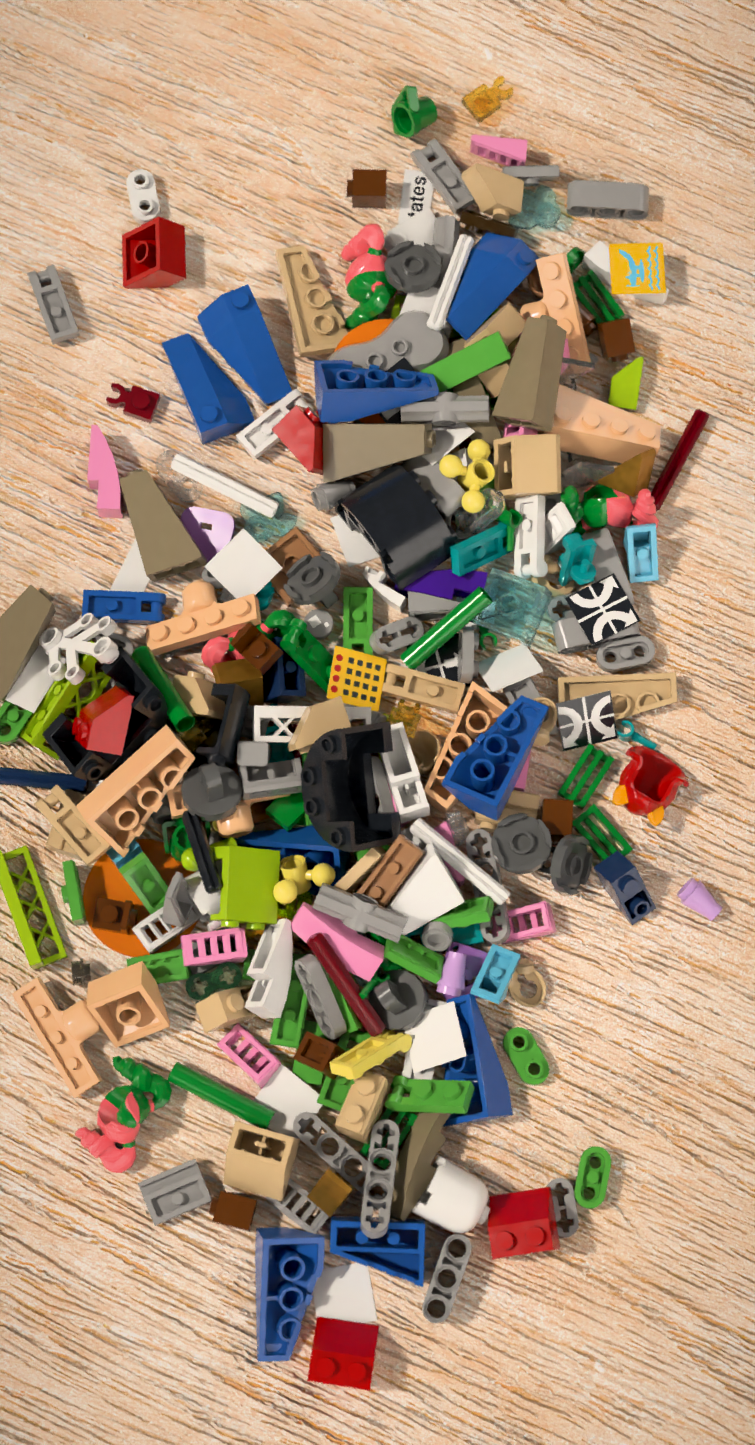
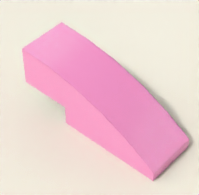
M92 425L88 484L90 489L98 490L97 510L99 517L123 518L122 490L114 457L98 425Z
M305 902L302 903L291 921L292 931L306 943L313 934L321 932L345 968L350 973L370 982L384 960V945L357 934V931L345 926L342 920L313 909L312 905Z

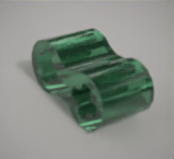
M231 962L222 963L211 973H196L190 976L186 982V992L193 1002L198 1003L216 992L241 987L243 982L242 973L236 964ZM230 971L231 975L237 974V976L233 977L234 983L228 985L226 980L220 981L224 978V972ZM197 982H201L203 986L208 985V987L204 988L205 994L199 996L198 992H192L196 989L195 984Z

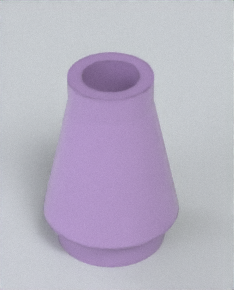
M689 879L677 893V896L681 899V904L705 916L710 921L716 918L722 910V907L700 880Z
M449 951L442 968L441 979L436 983L438 984L436 992L459 997L461 991H465V962L467 955Z

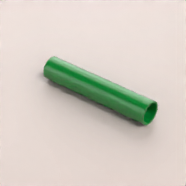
M480 586L400 655L406 666L415 670L493 602L489 594Z
M141 646L135 649L131 657L165 697L168 707L167 715L177 731L185 732L191 729L195 724L194 716L148 646Z
M176 1062L168 1077L169 1082L256 1127L267 1130L271 1118L275 1115V1111L179 1062Z

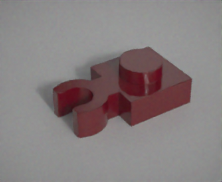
M112 383V391L118 392L120 396L116 399L107 397V404L113 408L124 406V415L151 424L161 399L160 394L134 385L131 391L127 392L122 385Z

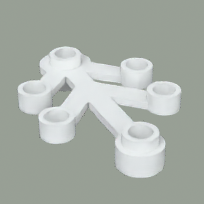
M87 613L64 630L57 629L56 627L46 629L40 636L39 644L42 651L49 655L48 675L55 681H60L65 677L73 685L79 684L84 679L86 673L79 666L78 653L94 656L101 663H113L119 656L117 644L109 637H102L96 643L87 641L100 633L104 636L111 635L116 630L117 623L109 616L98 620L92 613ZM81 630H84L82 633L71 639L72 636H74ZM62 650H66L67 667L61 662Z

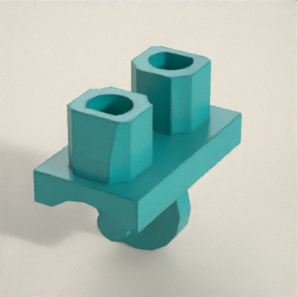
M579 532L564 536L562 545L566 551L558 557L557 561L561 569L558 578L561 586H566L572 580H575L579 585L592 582L596 576V568L592 564L597 546L593 538L584 541Z

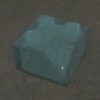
M492 567L484 590L489 594L493 602L470 622L531 648L552 592L545 586Z

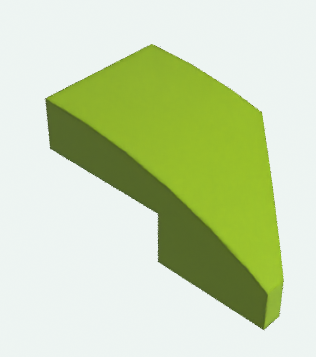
M639 356L612 376L608 404L636 410L644 357Z

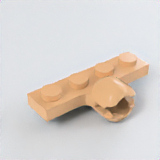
M566 252L536 259L543 289V299L523 305L520 309V315L525 321L528 317L540 318L541 315L550 316L557 320L558 326L567 331L566 339H568L570 360L563 367L562 372L592 365Z
M206 581L192 582L182 592L184 610L181 615L145 626L147 646L156 656L239 631L249 622L255 626L261 624L259 600L253 593L224 603H218L217 590L213 584Z
M177 785L173 790L169 789L167 792L172 819L181 818L183 813L187 811L183 805L182 785ZM290 794L241 800L232 815L223 820L216 821L219 835L222 838H237L251 833L254 828L250 809L251 805L256 802L290 796Z
M39 977L12 994L74 1098H78L103 1081L83 1048V1044L87 1039L102 1030L98 1021L87 1008L86 1000H79L66 1010L61 1011Z

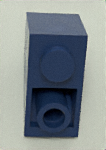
M618 850L593 867L604 889L631 925L656 909L636 866Z

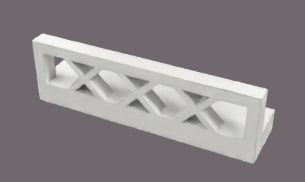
M310 706L249 707L247 717L248 720H252V741L289 743L293 733L287 726L291 721H300L305 708ZM345 707L349 721H363V725L371 724V707ZM260 720L273 721L279 729L272 736H260ZM283 731L287 736L278 735Z

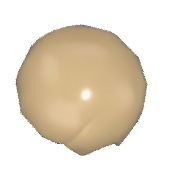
M415 729L407 737L419 774L422 776L433 770L441 753V745L439 739L432 732L424 729Z

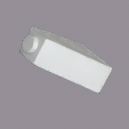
M432 842L425 846L423 851L426 853L386 906L387 909L408 917L402 932L404 936L465 902L459 886Z

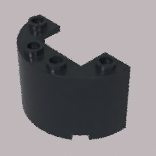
M393 464L335 502V510L349 529L353 531L357 528L378 553L384 572L401 591L451 557L450 547L455 545L454 541L458 537L449 524L446 525L435 507L438 504L435 496L430 490L424 491L420 486L421 482L413 470L407 472L400 465Z
M122 646L118 648V658L113 663H105L101 667L106 675L117 681L114 686H121L134 696L122 756L86 750L75 739V735L72 734L74 720L62 712L42 734L72 775L83 780H105L167 724L168 707L165 697Z
M213 684L211 695L224 701L226 704L222 720L194 716V726L188 731L179 732L168 717L166 725L185 743L195 756V760L187 769L188 772L202 764L215 763L217 766H227L230 769L234 767L238 742L241 739L250 700V694L237 684Z
M390 721L331 730L314 742L306 756L300 775L304 811L318 834L328 844L339 850L355 852L393 844L399 834H401L399 812H377L372 770L371 753L393 751Z

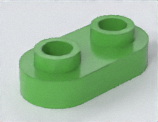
M5 700L0 708V744L8 745L14 743L19 738L33 713L26 709L19 710L17 705ZM10 726L11 732L4 735L1 733L3 727Z
M521 1027L509 1030L503 1039V1049L518 1076L525 1084L530 1086L543 1083L548 1077L549 1065L533 1036L528 1030ZM516 1037L522 1038L524 1046L521 1048L515 1047L513 1039ZM529 1065H538L539 1073L536 1075L531 1074L528 1070Z
M593 1146L586 1149L579 1160L574 1195L577 1204L586 1209L598 1207L604 1201L611 1157L602 1147ZM591 1157H597L600 1160L599 1168L595 1169L590 1166L589 1160ZM590 1187L594 1190V1197L592 1199L584 1197L583 1191L585 1188Z

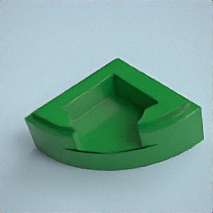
M574 247L567 254L571 274L580 265L586 254L579 247Z

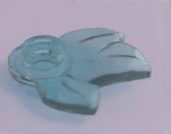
M544 185L538 187L535 192L523 189L521 212L508 220L509 224L525 230L532 229L537 225L542 228L555 226L561 216L560 207L555 203V192Z
M280 492L266 496L279 503L277 512L272 518L243 504L240 506V513L245 520L244 529L258 543L266 542L271 536H284L296 525L297 516L284 513V502ZM256 526H262L264 531L257 534L253 529Z

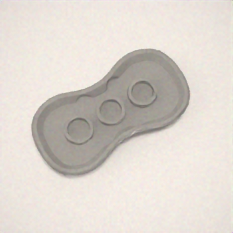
M409 311L396 317L374 339L341 347L330 356L329 360L352 361V367L369 369L370 364L380 366L379 370L387 371L405 357L416 372H421L420 370L447 357L449 343L443 328L439 331L428 328L427 321L430 314L423 311Z

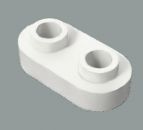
M137 169L132 171L126 180L132 216L137 223L143 225L160 216L153 175L147 170ZM139 179L145 180L141 185L136 184V181ZM143 205L150 206L148 210L140 209Z

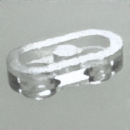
M174 450L162 452L156 459L158 475L179 500L187 503L198 500L203 493V484L173 470L171 467L165 466L167 461L173 460L180 453ZM185 482H192L193 486L186 489L183 487Z
M492 488L481 490L480 492L485 498V505L477 513H469L462 506L455 518L458 531L467 535H477L497 519L505 508V497L501 491Z

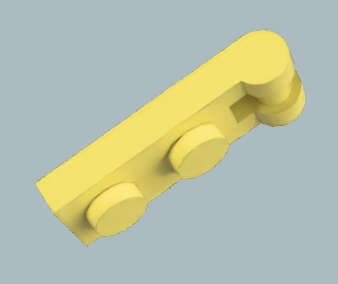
M384 1029L381 1034L369 1037L330 1061L331 1073L344 1076L347 1079L360 1078L364 1072L382 1064L386 1058L398 1051L407 1052L411 1048L412 1038L408 1034H396L392 1030Z

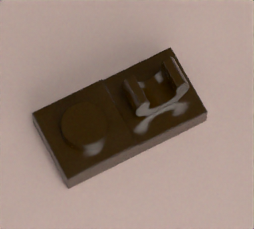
M469 209L462 211L459 222L466 224L465 229L479 234L481 230H488L494 232L493 234L515 238L519 227L495 220Z

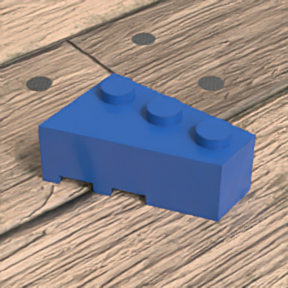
M331 1217L330 1253L365 1266H370L391 1276L402 1278L423 1287L425 1219L406 1218L404 1222L390 1219L387 1233L380 1238L372 1239L363 1234L361 1230V1217ZM372 1217V1221H370L371 1228H377L378 1223H380L379 1217Z

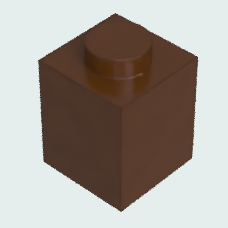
M353 169V180H347V197H352V208H386L387 170Z
M621 318L596 324L603 358L611 357L612 362L629 359L628 354L636 352L630 318Z
M543 798L541 821L544 822L550 831L552 845H558L563 837L572 834L574 800Z
M220 1191L219 1197L213 1196L209 1214L214 1216L212 1220L214 1223L250 1232L258 1201Z

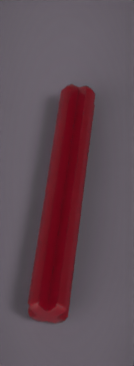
M701 409L695 410L651 491V496L655 500L656 511L660 510L708 421L709 414Z
M321 932L313 934L307 940L309 948L369 1035L374 1037L381 1034L385 1029L383 1021L367 998H360L359 993L361 989Z

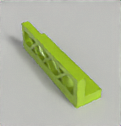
M78 653L79 666L86 673L84 679L77 685H73L65 677L60 681H54L19 735L28 743L56 760L59 759L56 752L43 745L46 741L42 735L44 731L67 708L75 707V717H79L80 710L97 699L111 679L104 671L96 673L95 663L97 659L94 656ZM91 681L92 690L89 695L79 698L78 690L81 685Z
M27 845L7 853H3L0 850V884L30 967L36 970L68 958ZM24 855L27 866L22 876L10 870L8 860ZM29 871H30V874H31V876H32L33 881L30 880V879H28V878H26L27 875H28V873H29ZM13 877L19 879L17 887ZM24 882L36 887L37 893L32 904L20 898L19 892ZM39 898L43 908L36 906ZM23 905L30 907L27 914ZM34 909L46 915L47 921L42 931L30 926L29 919ZM49 926L53 936L46 934ZM33 932L40 935L37 942ZM45 937L56 942L59 953L42 959L39 947Z

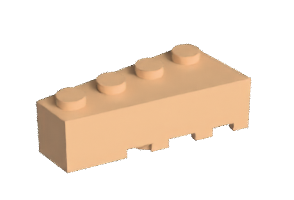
M559 384L551 432L539 430V435H560V451L624 463L652 448L655 449L657 455L660 449L661 426Z
M473 681L424 788L428 803L445 816L458 801L454 795L442 786V782L455 757L462 751L465 752L475 742V739L481 733L484 734L508 708Z
M165 725L78 803L76 807L85 821L124 858L130 850L128 846L136 836L139 838L146 828L144 826L153 812L157 813L163 804L162 799L169 789H174L195 760V756L185 743Z

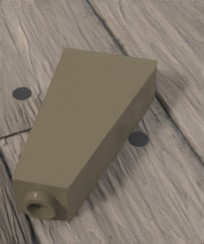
M541 315L540 318L528 317L492 412L494 417L510 426L547 432L552 430L567 332L557 325L556 319Z
M323 424V482L343 480L432 453V448L436 445V432L432 430V424Z
M133 470L128 472L126 477L119 479L145 573L152 582L205 566L208 563L187 528L147 470Z
M30 585L0 617V702L2 704L38 648L40 636L48 628L56 612L52 603L53 597L43 588L37 590Z

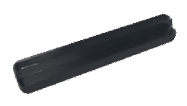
M187 810L183 813L182 820L205 890L208 894L221 891L223 884L201 818L196 814L193 816Z

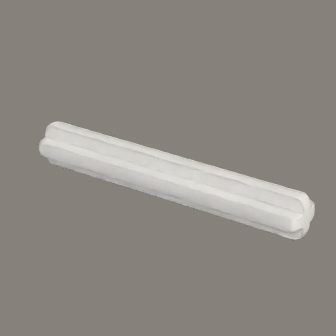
M461 234L457 241L427 321V326L435 331L442 329L474 243V239L471 236Z
M177 454L171 464L173 470L270 518L277 512L278 502L182 454Z
M418 818L412 824L409 830L425 845L432 842L444 861L485 895L490 896L496 904L502 905L507 900L510 892L424 820Z

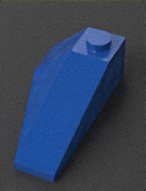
M487 232L471 249L466 268L463 270L460 278L462 280L458 291L454 294L446 317V321L465 340L479 328L537 265L536 259L540 258L521 239Z
M248 284L222 294L197 316L210 346L221 354L226 363L231 368H234L266 406L277 403L292 391L260 309Z
M189 333L162 342L163 349L202 445L239 432L255 421L244 395Z
M314 360L316 407L320 422L331 424L350 422L438 396L439 394L434 374L403 369L390 373L379 370L380 366L370 364L369 369L352 367V361Z
M521 695L496 719V722L484 734L481 733L475 739V742L465 752L462 751L455 757L442 782V786L470 810L498 821L511 796L549 707Z
M313 826L292 828L289 832L285 829L256 831L234 838L237 846L280 851V861L290 855H301L305 857L308 870H312L319 863H327L335 870V880L331 886H334L348 872L350 852L339 850L328 844ZM311 880L312 886L307 893L318 895L321 887Z
M466 994L448 999L447 1003L452 1001L455 1003L467 1056L441 1065V1067L445 1068L444 1080L471 1081L475 1089L467 1114L451 1113L443 1127L488 1121L513 1115L509 1086L475 996L473 994Z
M288 1227L256 1228L255 1283L258 1362L290 1360L302 1327V1319L307 1306L312 1301V1292L317 1279L320 1278L324 1268V1235Z

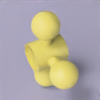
M482 439L473 440L468 445L467 454L473 462L467 467L462 465V461L458 456L452 454L444 456L439 463V469L443 476L447 478L457 477L458 484L466 492L461 500L462 506L469 513H477L483 509L485 498L480 489L491 482L495 476L494 467L487 460L491 452L490 446Z
M301 855L287 856L280 861L279 880L281 881L277 882L273 888L274 898L281 904H289L295 900L297 895L303 894L311 888V880L319 887H321L323 882L331 885L335 880V870L327 863H319L312 870H308L305 857Z

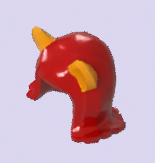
M644 745L631 747L626 751L625 755L631 757L632 760L622 771L619 786L613 792L612 803L616 806L623 805L627 811L634 815H647L651 825L656 827L663 820L664 810L675 799L678 787L683 785L687 788L689 787V782L684 772L665 755L657 753L656 750Z

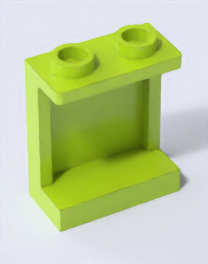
M231 845L213 847L212 854L214 859L222 860L221 881L223 886L221 888L219 914H211L210 921H221V927L239 928V924L244 923L248 930H265V925L277 924L278 901L274 898L273 888L279 882L280 851Z

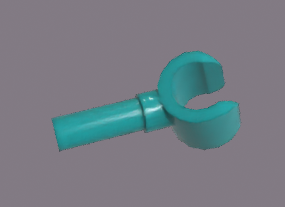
M622 721V725L631 731L628 734H622L620 731H617L621 741L629 742L633 740L654 750L657 744L634 731V725L630 721Z

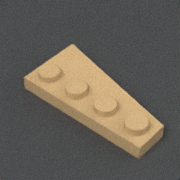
M305 246L276 249L275 256L299 356L307 357L334 353L337 345L348 334V331L345 328V322L341 314L337 313L332 303L328 290H325L320 281V275Z
M676 672L557 678L558 703L611 690L615 721L678 702Z

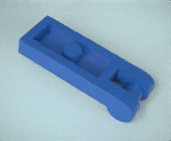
M83 590L82 617L87 613H92L98 620L109 616L118 623L155 624L165 621L162 608L166 604V595L153 592ZM142 604H150L151 612H142Z

